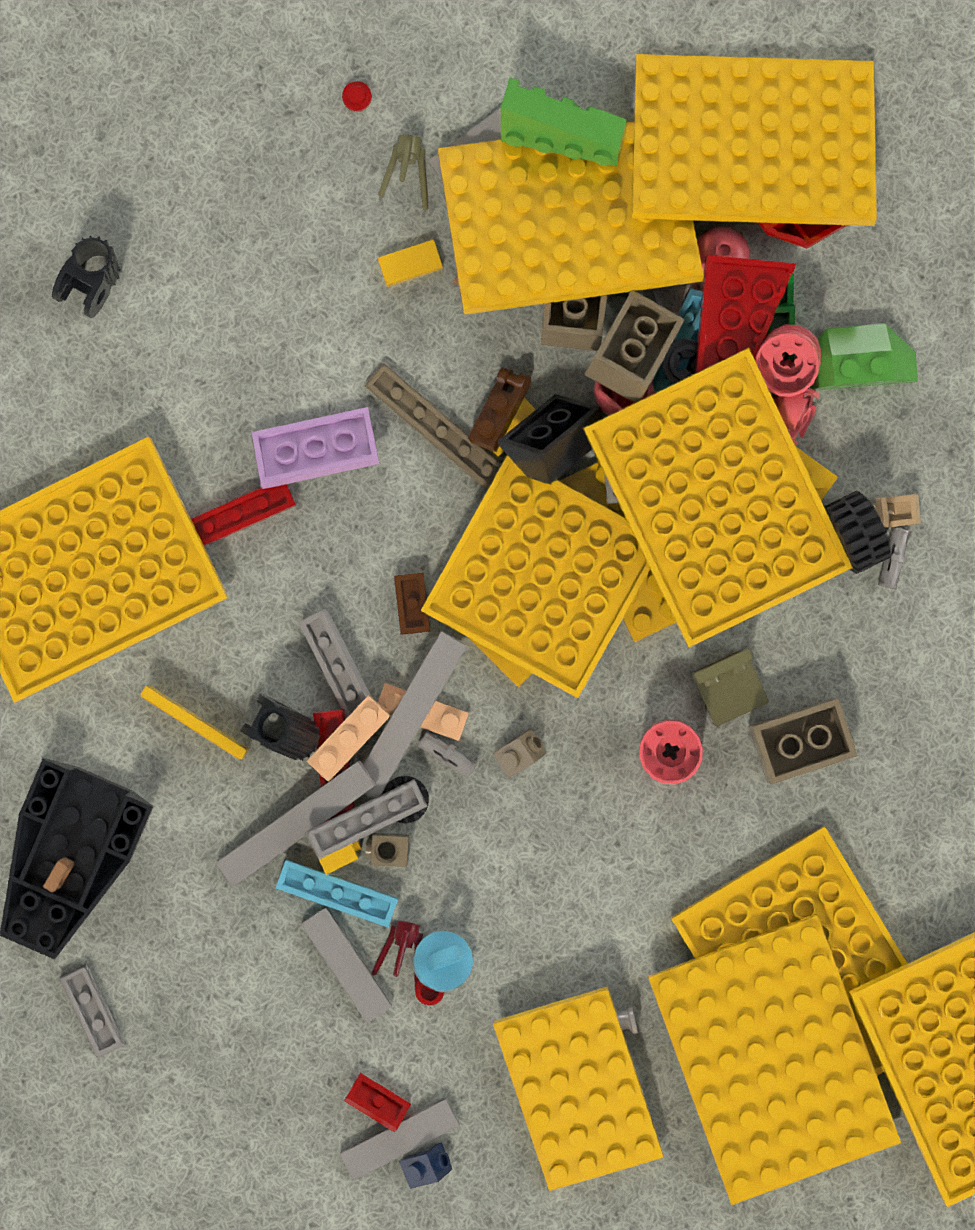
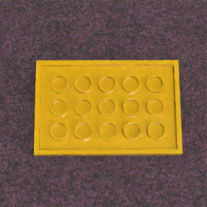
M608 986L493 1021V1027L549 1191L664 1158Z

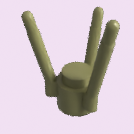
M408 134L398 136L397 145L393 146L392 156L378 193L379 197L384 196L397 159L401 162L400 182L405 181L408 164H415L416 160H418L423 210H428L424 162L426 150L421 148V138Z

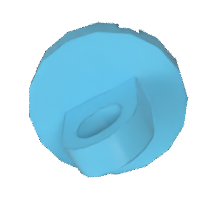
M448 931L433 932L424 937L415 950L413 957L414 972L419 981L426 987L428 986L438 992L453 991L461 986L471 974L473 966L472 951L466 941L455 933Z

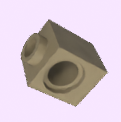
M373 833L372 839H367L366 857H371V865L407 867L409 835ZM383 842H390L395 846L396 852L391 857H384L379 851V845Z

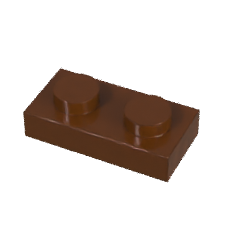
M424 572L394 576L400 634L431 632L429 615L421 611L427 600Z

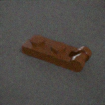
M502 367L499 370L497 382L468 436L472 444L497 452L499 448L498 440L506 434L530 387L531 377L523 373L519 375L514 374L513 370ZM509 385L515 387L512 393L507 392Z

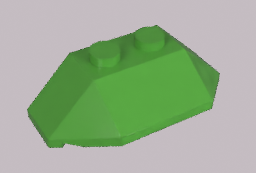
M886 323L826 328L818 338L821 347V364L814 383L809 387L818 391L918 382L916 352Z

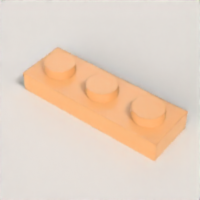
M385 683L378 704L392 716L407 690ZM435 701L420 727L459 741L469 713Z
M368 695L306 762L329 782L391 715Z

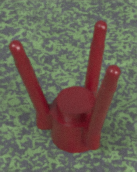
M397 920L396 927L391 926L389 937L371 972L372 975H377L394 939H396L395 945L399 946L393 976H399L406 948H412L414 943L415 953L417 946L422 941L423 933L419 932L420 925ZM414 972V982L416 986V983L419 979Z

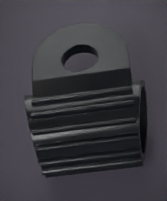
M90 235L89 238H82L80 242L75 243L76 246L71 250L72 256L65 261L55 280L52 298L58 302L66 301L74 288L87 295L83 302L85 305L84 315L94 318L106 302L111 286H115L116 279L120 278L118 275L120 267L112 246L109 247L108 241L101 240L100 236L92 238ZM94 256H104L109 259L107 264L100 270L88 271L83 269L86 261Z
M260 693L257 697V702L262 707L253 724L250 726L245 723L240 731L251 739L260 742V745L266 747V749L291 759L303 761L306 757L310 758V754L316 752L315 748L319 745L318 740L321 737L319 735L320 728L317 727L316 722L283 703ZM272 713H276L286 719V726L279 739L262 730L265 720Z

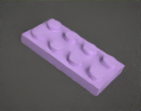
M368 407L252 432L262 489L380 464Z

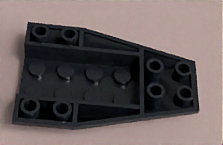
M43 758L18 817L0 936L55 960L130 863L154 806L134 791L77 766ZM67 857L75 865L62 887L53 892L44 888L43 886L57 862Z

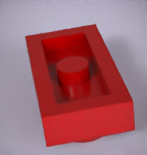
M361 1072L344 1099V1102L393 1132L398 1129L411 1103Z

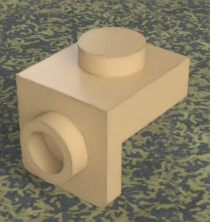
M918 494L876 498V505H873L885 528L921 524Z

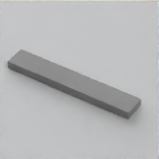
M444 631L440 632L363 765L377 784L365 793L373 799L381 795L468 646Z
M359 760L215 864L233 888L306 836V831L324 823L377 784Z

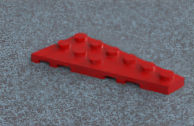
M716 255L705 256L695 374L748 348L755 360L771 325L777 306L784 295L790 276L797 265L796 263Z

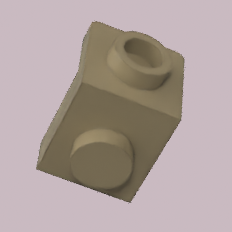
M529 729L496 750L493 755L507 777L510 778L534 764L546 754V751L543 748L541 739L534 734L532 729Z

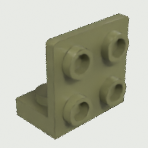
M749 648L739 650L690 673L715 726H720L769 703V699L751 663L753 656Z

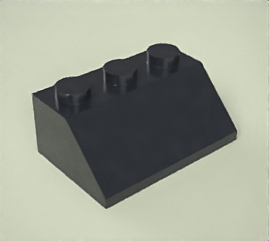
M555 394L500 438L498 444L528 478L550 485L592 450L583 429L603 419L601 407Z

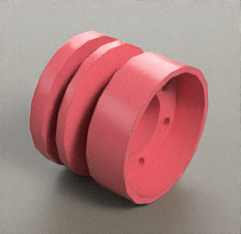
M785 324L774 328L765 336L755 362L769 392L778 396H795L805 392L814 383L821 364V347L818 339L808 329L799 325ZM785 352H787L789 355L795 353V359L793 363L789 359L786 361L783 360Z
M664 720L655 723L645 732L640 742L639 757L643 769L651 778L663 784H678L687 781L697 772L702 762L703 748L699 736L689 725L679 720ZM670 743L671 746L677 745L679 747L676 751V758L672 759L671 756L665 757L663 755V752L666 750L665 744Z

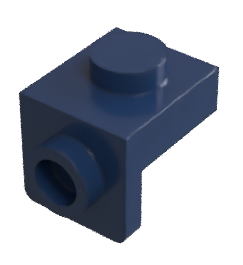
M442 1143L435 1144L427 1151L403 1157L399 1161L410 1189L439 1182L452 1171L449 1156Z

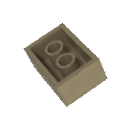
M632 290L585 375L632 402H639L685 319Z
M607 295L545 303L541 345L598 351L602 342Z
M830 698L748 726L766 781L770 784H775L858 756L838 698Z

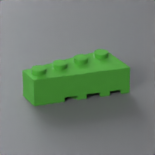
M509 77L500 107L501 142L515 147L524 146L537 149L543 153L562 154L571 159L590 160L599 165H618L626 135L627 119L591 106L586 110L581 109L572 99L563 97L560 101L545 96L546 90L536 86L533 87L532 91L519 86V80Z

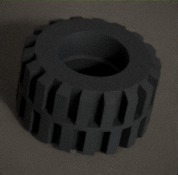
M855 491L824 506L853 567L850 569L852 572L858 574L890 558L891 547L885 527L871 502L861 492Z

